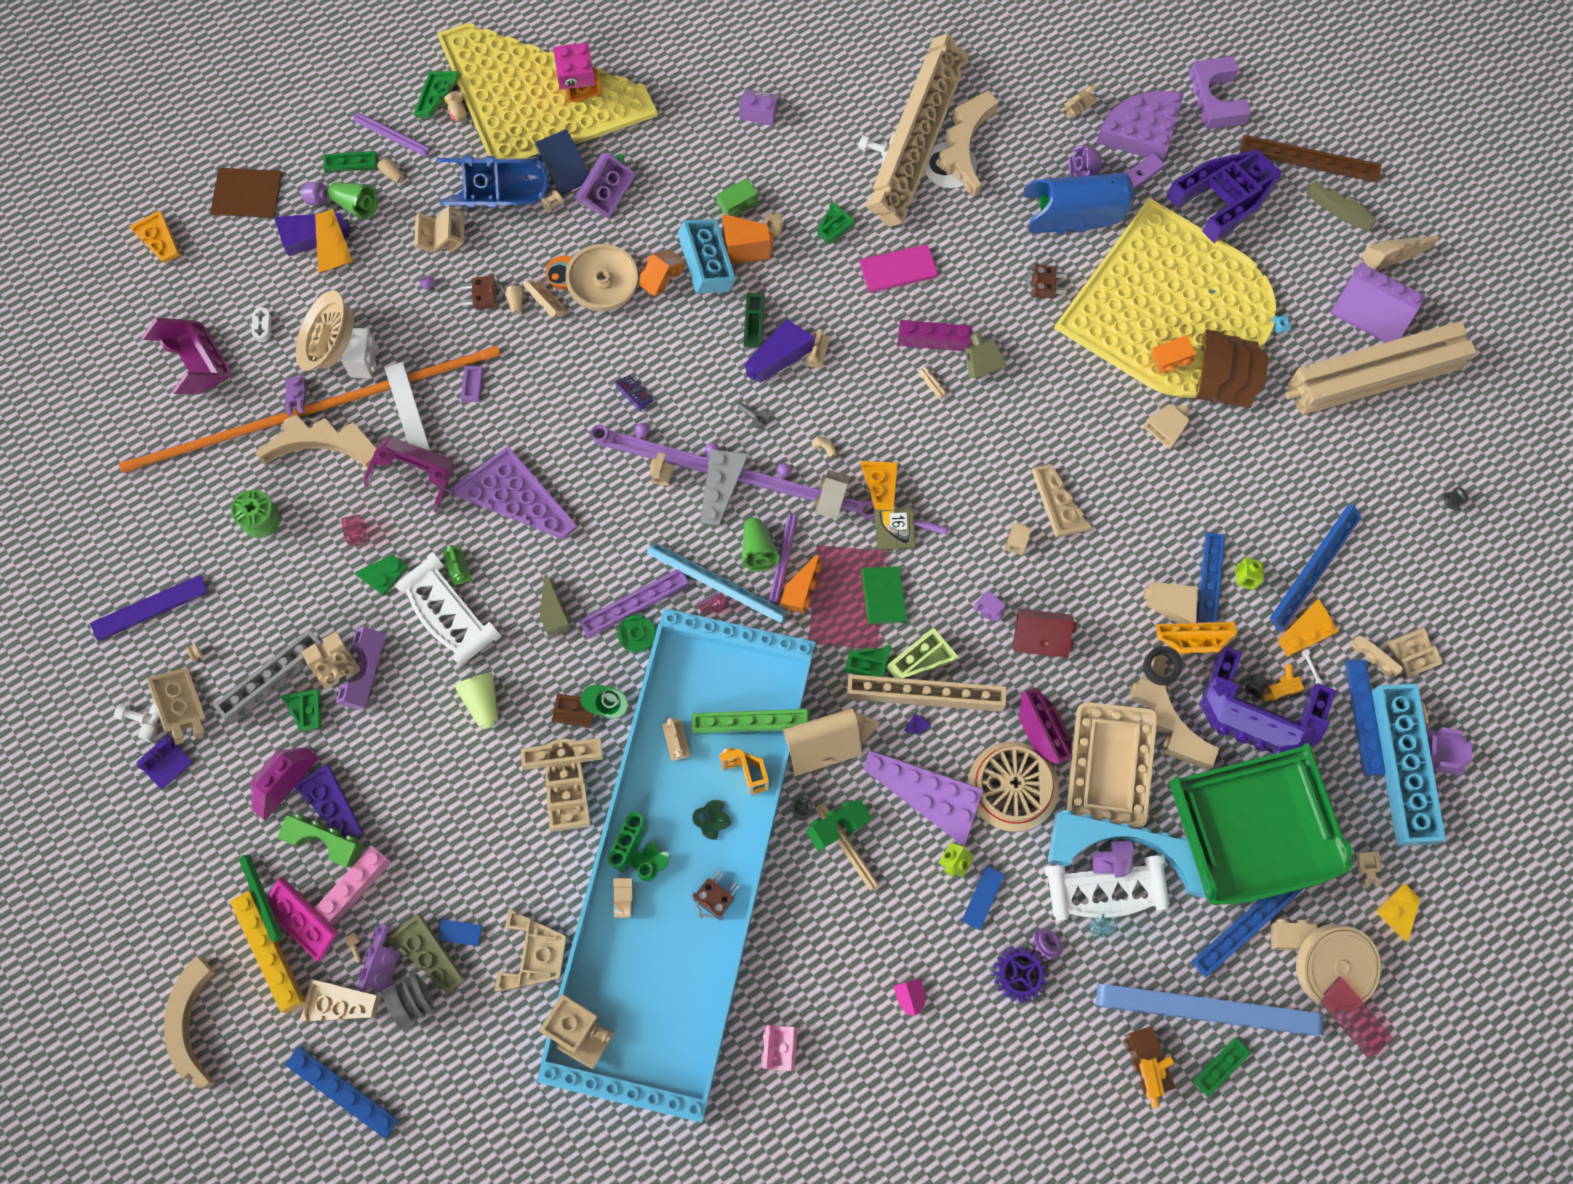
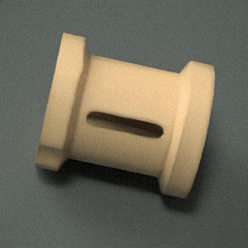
M556 190L552 192V195L546 199L542 198L540 201L543 208L549 214L552 212V209L564 204L562 197Z

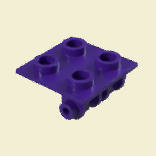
M166 735L136 763L137 767L143 770L163 790L193 761Z

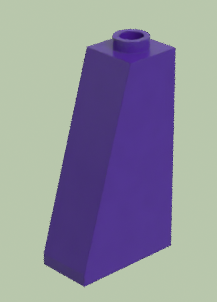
M341 212L335 213L344 238L350 237L348 229H351L348 219H344ZM316 214L279 216L274 218L283 247L288 256L317 247Z
M786 319L744 364L746 375L751 380L755 379L759 383L763 382L813 350V346H815V337Z

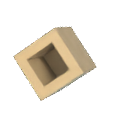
M1013 523L1004 550L1023 555L1031 528L1022 523Z

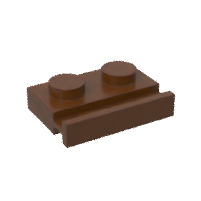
M557 693L551 721L552 723L591 729L594 714L582 706L581 697Z

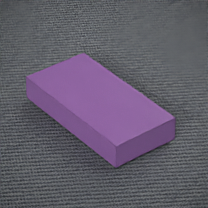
M464 366L461 392L462 402H480L484 373L482 366Z

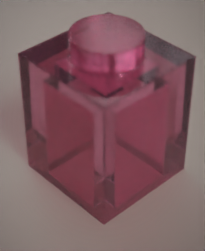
M360 514L341 518L344 540L348 545L359 546L364 542H368L365 522Z

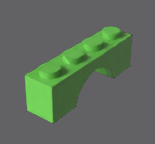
M295 813V816L286 815L277 836L278 839L292 845L304 846L309 840L318 837L324 841L328 848V860L346 868H352L358 861L364 847L363 844L358 843V838L350 835L344 837L340 835L341 831L334 828L325 829L323 828V823L314 820L311 823L306 821V816Z

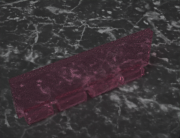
M1339 976L1323 993L1325 997H1323L1320 1003L1329 1014H1332V1017L1341 1028L1345 1029L1346 1034L1356 1045L1358 1044V1048L1367 1058L1378 1055L1393 1038L1342 977Z

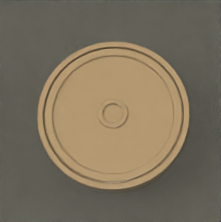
M1328 924L1317 928L1304 940L1297 955L1296 972L1303 991L1313 1001L1334 1010H1350L1366 1002L1376 990L1381 975V960L1377 947L1365 933L1343 924Z

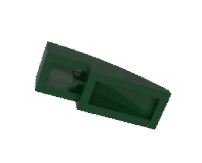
M747 293L744 347L762 346L765 294Z

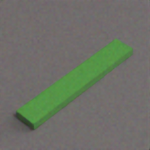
M787 709L692 713L691 732L693 734L783 731V729L809 722L810 710Z

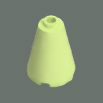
M492 672L455 684L456 691L478 726H483L484 729L496 726L495 722L498 721Z

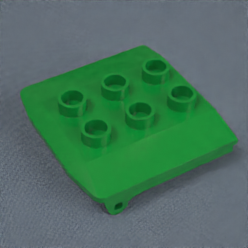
M1309 743L1304 744L1300 748L1187 777L1178 778L1177 776L1168 782L1206 899L1212 905L1250 903L1317 886L1347 873L1352 868V847L1349 841L1345 840L1342 835Z

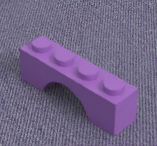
M367 627L356 629L351 648L360 657L361 671L354 681L341 684L336 700L337 704L356 710L364 709L369 704L370 689L375 683L374 674L380 665V652L385 646V633Z

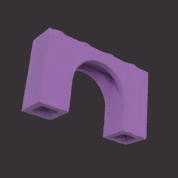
M1234 56L1194 61L1192 68L1189 70V77L1194 84L1193 91L1198 98L1197 105L1201 109L1202 122L1205 123L1206 129L1247 124L1251 115L1247 99L1229 102L1221 101L1215 98L1209 90V86L1213 84L1234 81L1238 72Z

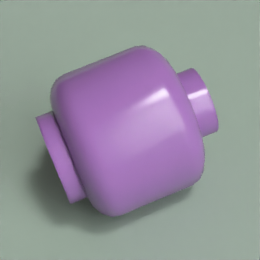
M307 182L301 189V196L306 204L324 205L328 200V189L321 182Z

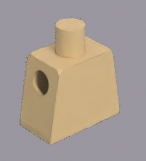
M1168 404L1149 417L1144 428L1168 449H1171L1189 422V419L1186 417L1189 409L1184 404H1181L1177 409L1173 405Z

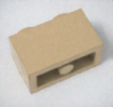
M1277 919L1275 923L1270 925L1271 950L1299 951L1307 936L1317 929V924H1310V920H1297V923H1289V919Z

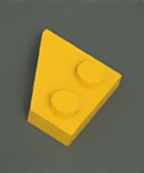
M1402 884L1375 912L1404 941H1407L1410 938L1420 898L1406 884Z

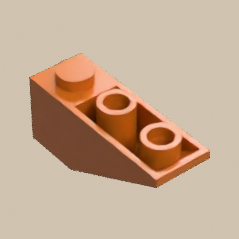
M815 555L786 584L781 599L783 609L805 614L806 609L810 608L812 602L810 596L817 587L816 577L818 573H821L823 567L819 555Z

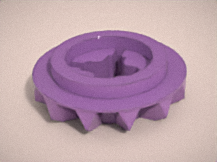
M1047 928L1037 930L1033 935V943L1037 945L1035 950H1039L1041 956L1046 955L1048 960L1052 958L1057 959L1061 956L1063 945L1060 938Z

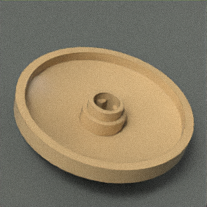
M596 244L580 250L573 256L566 269V284L572 298L581 306L594 311H610L623 306L632 298L638 285V271L632 257L623 249L609 244Z

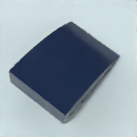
M567 129L535 142L536 150L544 163V167L560 195L582 186L589 174Z

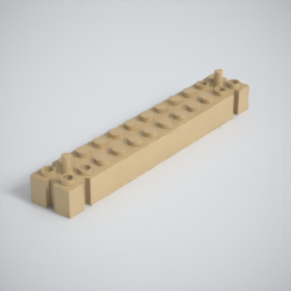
M949 33L933 38L929 47L930 54H927L873 186L874 194H870L866 207L872 213L879 214V219L888 227L902 224L907 215L905 208L911 205L962 75L960 68L966 65L969 57L962 47L957 48L955 46L956 41Z

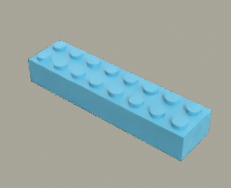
M1418 684L1379 685L1372 690L1386 772L1385 780L1396 845H1437L1446 841Z

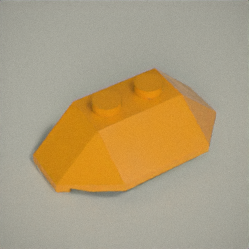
M1235 622L1155 624L1157 637L1167 646L1181 654L1220 652L1237 635Z

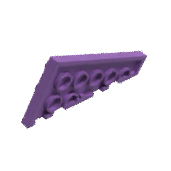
M869 750L864 770L965 847L984 789Z

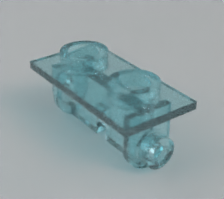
M1101 914L1094 921L1090 922L1088 932L1091 933L1090 939L1096 936L1101 938L1107 937L1115 931V924L1105 920V914Z

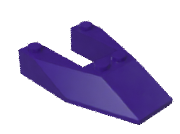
M1259 150L1211 159L1172 182L1166 197L1179 208L1212 188L1229 204L1228 207L1210 217L1202 231L1215 244L1226 237L1258 209L1282 172Z

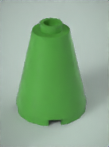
M334 182L328 187V197L359 219L367 220L366 218L368 216L372 217L377 210L379 199L376 198V193L378 191L370 184Z
M753 517L744 523L742 564L744 568H749L751 572L767 571L770 569V565L775 564L776 566L779 563V552L762 520Z

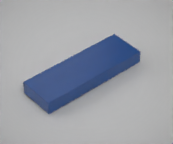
M988 866L985 867L961 920L962 923L979 931L981 930L1005 874Z

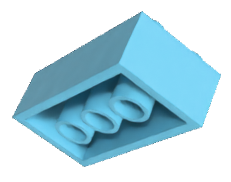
M717 219L684 220L678 231V236L696 294L729 292L736 279Z

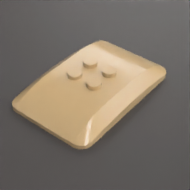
M1084 702L1078 706L1069 775L1068 811L1074 812V815L1077 816L1090 815L1093 816L1094 820L1098 821L1108 819L1116 825L1129 824L1134 829L1144 827L1148 816L1157 726L1155 712L1144 708Z

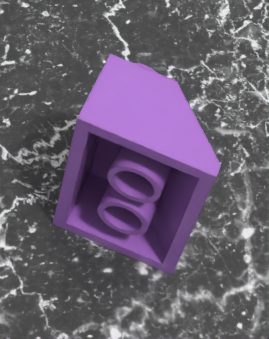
M601 153L574 198L590 210L609 219L636 173L611 154Z

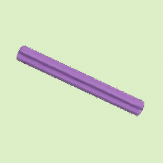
M359 112L353 118L356 123L424 157L430 153L428 146Z
M789 514L787 517L779 553L780 561L776 566L769 601L772 603H779L798 520L797 515Z

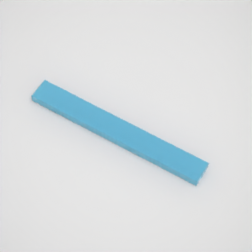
M657 543L648 548L647 554L780 623L786 619L789 613L787 610Z

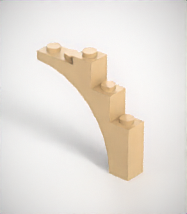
M989 90L954 109L953 122L956 126L947 130L945 141L949 148L940 152L938 161L939 167L948 175L954 172L955 177L958 180L960 179L965 190L968 193L970 192L973 197L979 195L982 184L975 175L971 165L969 154L970 141L978 127L996 113L999 103Z
M295 414L292 417H288L281 424L285 431L278 433L270 442L260 446L255 454L266 465L277 457L293 451L321 448L348 455L368 469L376 448L354 422L344 426L337 433L325 418L315 422L309 429L298 415Z
M1158 655L1153 658L1151 666L1156 674L1164 677L1166 656ZM1145 674L1143 679L1140 678L1137 683H1133L1130 694H1132L1130 701L1151 708L1150 710L1155 712L1157 716L1156 731L1167 734L1162 744L1165 747L1163 753L1205 770H1210L1214 766L1219 748L1205 742L1181 721L1172 707L1166 691V685L1152 683Z

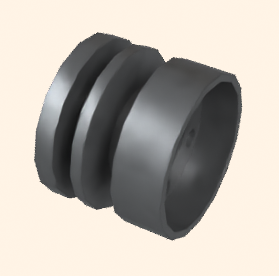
M417 973L410 975L411 982L407 978L402 980L403 990L396 983L382 990L389 1013L401 1030L415 1023L414 1012L422 1019L426 1016L425 1011L428 1014L435 1012L432 995L425 982L421 980Z

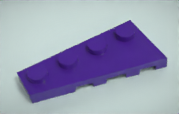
M325 765L299 781L294 787L312 805L317 814L328 823L330 828L341 831L340 835L344 837L350 835L359 838L365 834L330 765Z

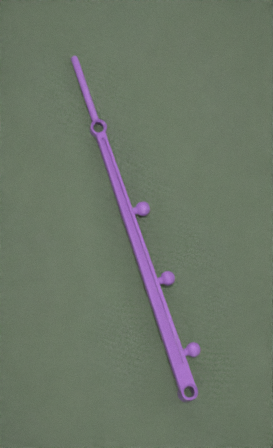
M645 423L636 425V438L607 430L604 425L600 424L595 425L591 430L592 438L599 446L653 459V457L657 458L658 452L666 454L665 462L704 473L708 472L711 449L720 451L718 444L710 443L705 449L707 457H702L643 440V437L649 433V426ZM598 433H605L602 438L596 437ZM787 463L778 465L776 470L778 478L744 468L738 478V482L815 501L816 496L820 497L822 492L818 489L786 481L785 477L791 473V467ZM846 497L843 498L841 509L861 513L866 519L874 518V513L869 515L864 512L866 506H873L872 501H865L863 503ZM913 518L915 527L941 534L948 533L947 527Z

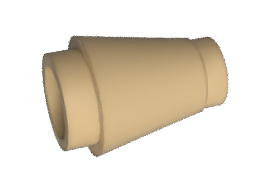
M386 157L379 162L378 168L380 173L397 184L404 179V175L392 159Z
M507 287L505 295L511 313H522L523 291L521 287Z

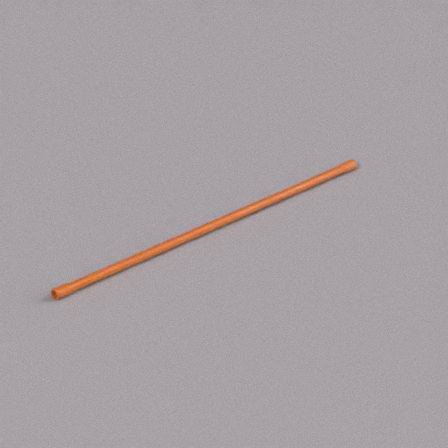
M496 345L483 349L480 352L409 373L407 377L409 383L501 355ZM389 380L304 406V413H299L297 409H293L292 415H287L284 412L146 456L126 460L119 463V468L122 473L133 471L145 465L283 423L288 417H292L295 414L298 417H303L391 389Z

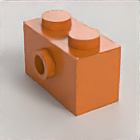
M1188 335L1152 348V358L1159 374L1164 372L1170 373L1177 367H1186L1195 361L1196 353Z

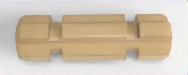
M927 367L919 370L920 377L925 379L924 382L932 392H935V396L938 399L946 395L945 389L940 387L941 384L933 374H930V370Z

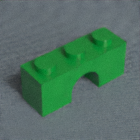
M851 799L842 805L843 809L838 811L835 808L826 814L827 818L822 820L819 817L810 822L811 827L806 832L818 852L841 838L836 829L837 823L843 824L849 833H852L873 820L861 799L855 802Z

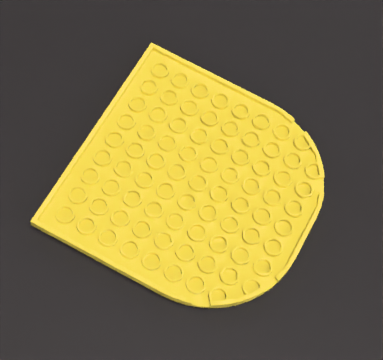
M1148 198L1061 316L1054 329L1158 392L1175 397L1196 398L1197 382L1202 372L1204 351L1201 350L1205 329L1224 332V335L1241 337V339L1257 341L1261 349L1274 326L1272 318L1276 312V301L1270 282L1266 275L1263 276L1257 268L1258 265L1253 260L1222 240L1214 244L1202 232V228L1153 199ZM1212 289L1217 291L1215 293H1209ZM1188 335L1196 353L1195 361L1189 366L1177 367L1170 373L1164 372L1159 374L1152 358V348Z

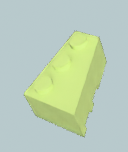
M932 628L890 662L886 669L894 678L911 679L954 663L959 657L940 634Z

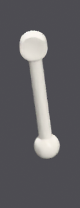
M1303 649L1301 655L1306 657L1316 679L1315 683L1323 685V680L1319 678L1309 657L1310 651Z

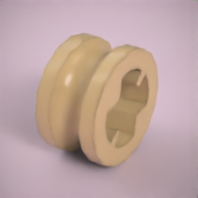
M196 643L192 647H186L194 663L197 662L198 658H204L201 649Z

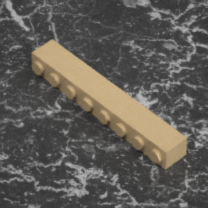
M849 674L846 700L1003 712L1006 706V687Z

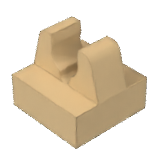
M778 212L775 214L768 213L765 216L764 224H767L768 230L778 237L783 228V215Z

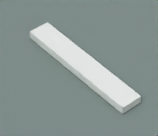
M403 362L385 367L407 442L430 451Z

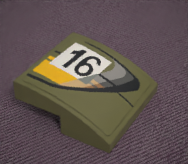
M912 507L894 510H874L877 551L915 548Z

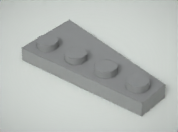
M711 449L700 524L720 526L748 454Z

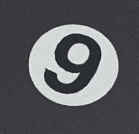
M946 142L933 146L924 169L927 177L941 187L957 188L963 186L960 179L958 180L955 177L954 172L948 175L939 167L940 152L949 147ZM969 150L971 165L974 173H976V158Z

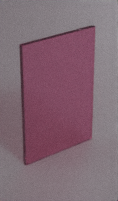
M817 545L816 555H819L823 567L821 573L817 574V587L813 591L809 641L824 646L862 649L873 647L878 649L880 624L868 625L861 569L884 567L885 551Z

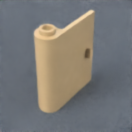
M850 708L783 729L795 776L862 755L858 723L861 721L858 711Z

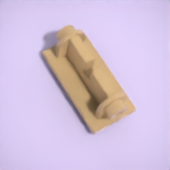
M818 329L815 334H812L815 337V346L806 355L804 366L822 369L830 336H826L823 330Z
M668 719L662 726L671 762L691 757L681 719Z

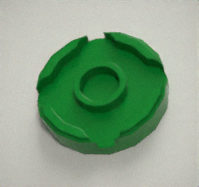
M642 615L626 617L621 625H619L617 632L620 645L631 653L647 651L653 645L656 635L654 624Z

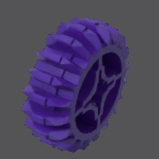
M1022 946L1018 947V952H1016L1014 947L1010 948V953L1006 950L1003 951L1005 958L998 956L997 960L1001 964L995 963L993 966L999 969V971L992 973L993 976H999V979L994 980V984L1001 983L1002 986L997 989L998 992L1005 989L1006 992L1003 997L1007 998L1011 994V1002H1014L1016 997H1018L1019 1003H1023L1025 997L1029 1003L1032 1001L1031 995L1035 999L1039 998L1036 991L1044 993L1045 990L1040 985H1048V982L1043 980V978L1049 977V973H1043L1042 971L1047 969L1048 966H1041L1040 963L1043 962L1044 958L1041 957L1037 960L1035 958L1038 955L1037 951L1030 955L1031 948L1029 947L1026 948L1025 953ZM1013 958H1024L1030 964L1028 966H1021ZM1009 963L1012 976L1006 981L1005 967ZM1028 969V971L1025 972V975L1023 976L1025 977V979L1021 977L1013 980V978L1016 977V974H1018V972H1016L1017 970L1021 972ZM1033 969L1036 970L1037 974L1034 986H1032V981L1029 978V974ZM1014 983H1020L1023 987H1026L1028 991H1017L1013 989L1011 985Z

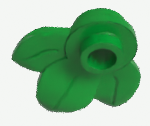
M651 841L642 853L636 852L631 864L638 870L639 878L649 882L656 877L657 872L666 868L670 854L669 852L660 853L659 847L655 842ZM647 869H651L650 873L646 875Z

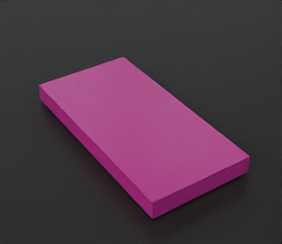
M928 244L859 260L868 293L937 278L938 276Z
M284 877L279 878L267 897L276 920L318 963L323 960L339 932Z

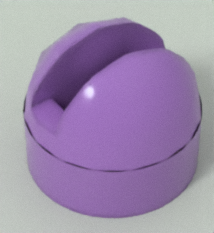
M427 275L419 280L420 285L425 290H430L428 287L430 285L432 288L435 286L432 275Z

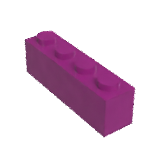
M900 320L897 346L965 352V348L970 347L972 343L970 335H972L973 326Z

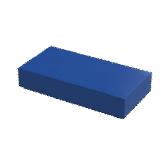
M441 919L438 940L479 947L483 926Z

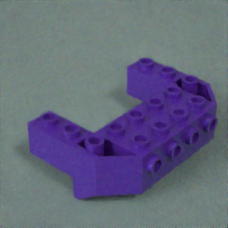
M1225 646L1217 653L1199 703L1212 729L1217 730L1216 732L1220 735L1234 737L1240 743H1249L1259 751H1268L1273 754L1300 748L1306 743H1309L1312 749L1321 742L1330 723L1326 720L1336 690L1319 683L1314 685L1309 691L1301 717L1294 721L1235 697L1238 684L1232 681L1242 652Z

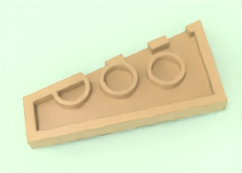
M1052 465L1034 467L1032 473L1055 537L1090 531L1092 526L1083 518L1084 514L1072 501L1073 497L1063 487L1064 483Z
M311 979L300 1021L376 1018L381 996Z

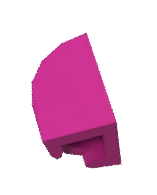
M921 978L894 985L896 998L903 1011L911 1016L921 1013L926 1000Z

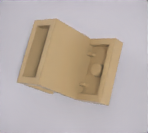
M448 206L436 218L418 213L415 216L414 247L427 252H436L438 249H449V252H454L464 243L465 212ZM452 213L457 214V215L452 219Z

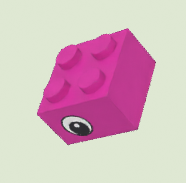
M588 42L553 47L560 90L595 85Z

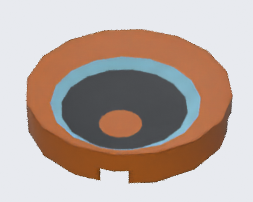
M566 255L558 256L547 264L545 269L546 278L551 286L560 290L568 289L566 269L573 257Z

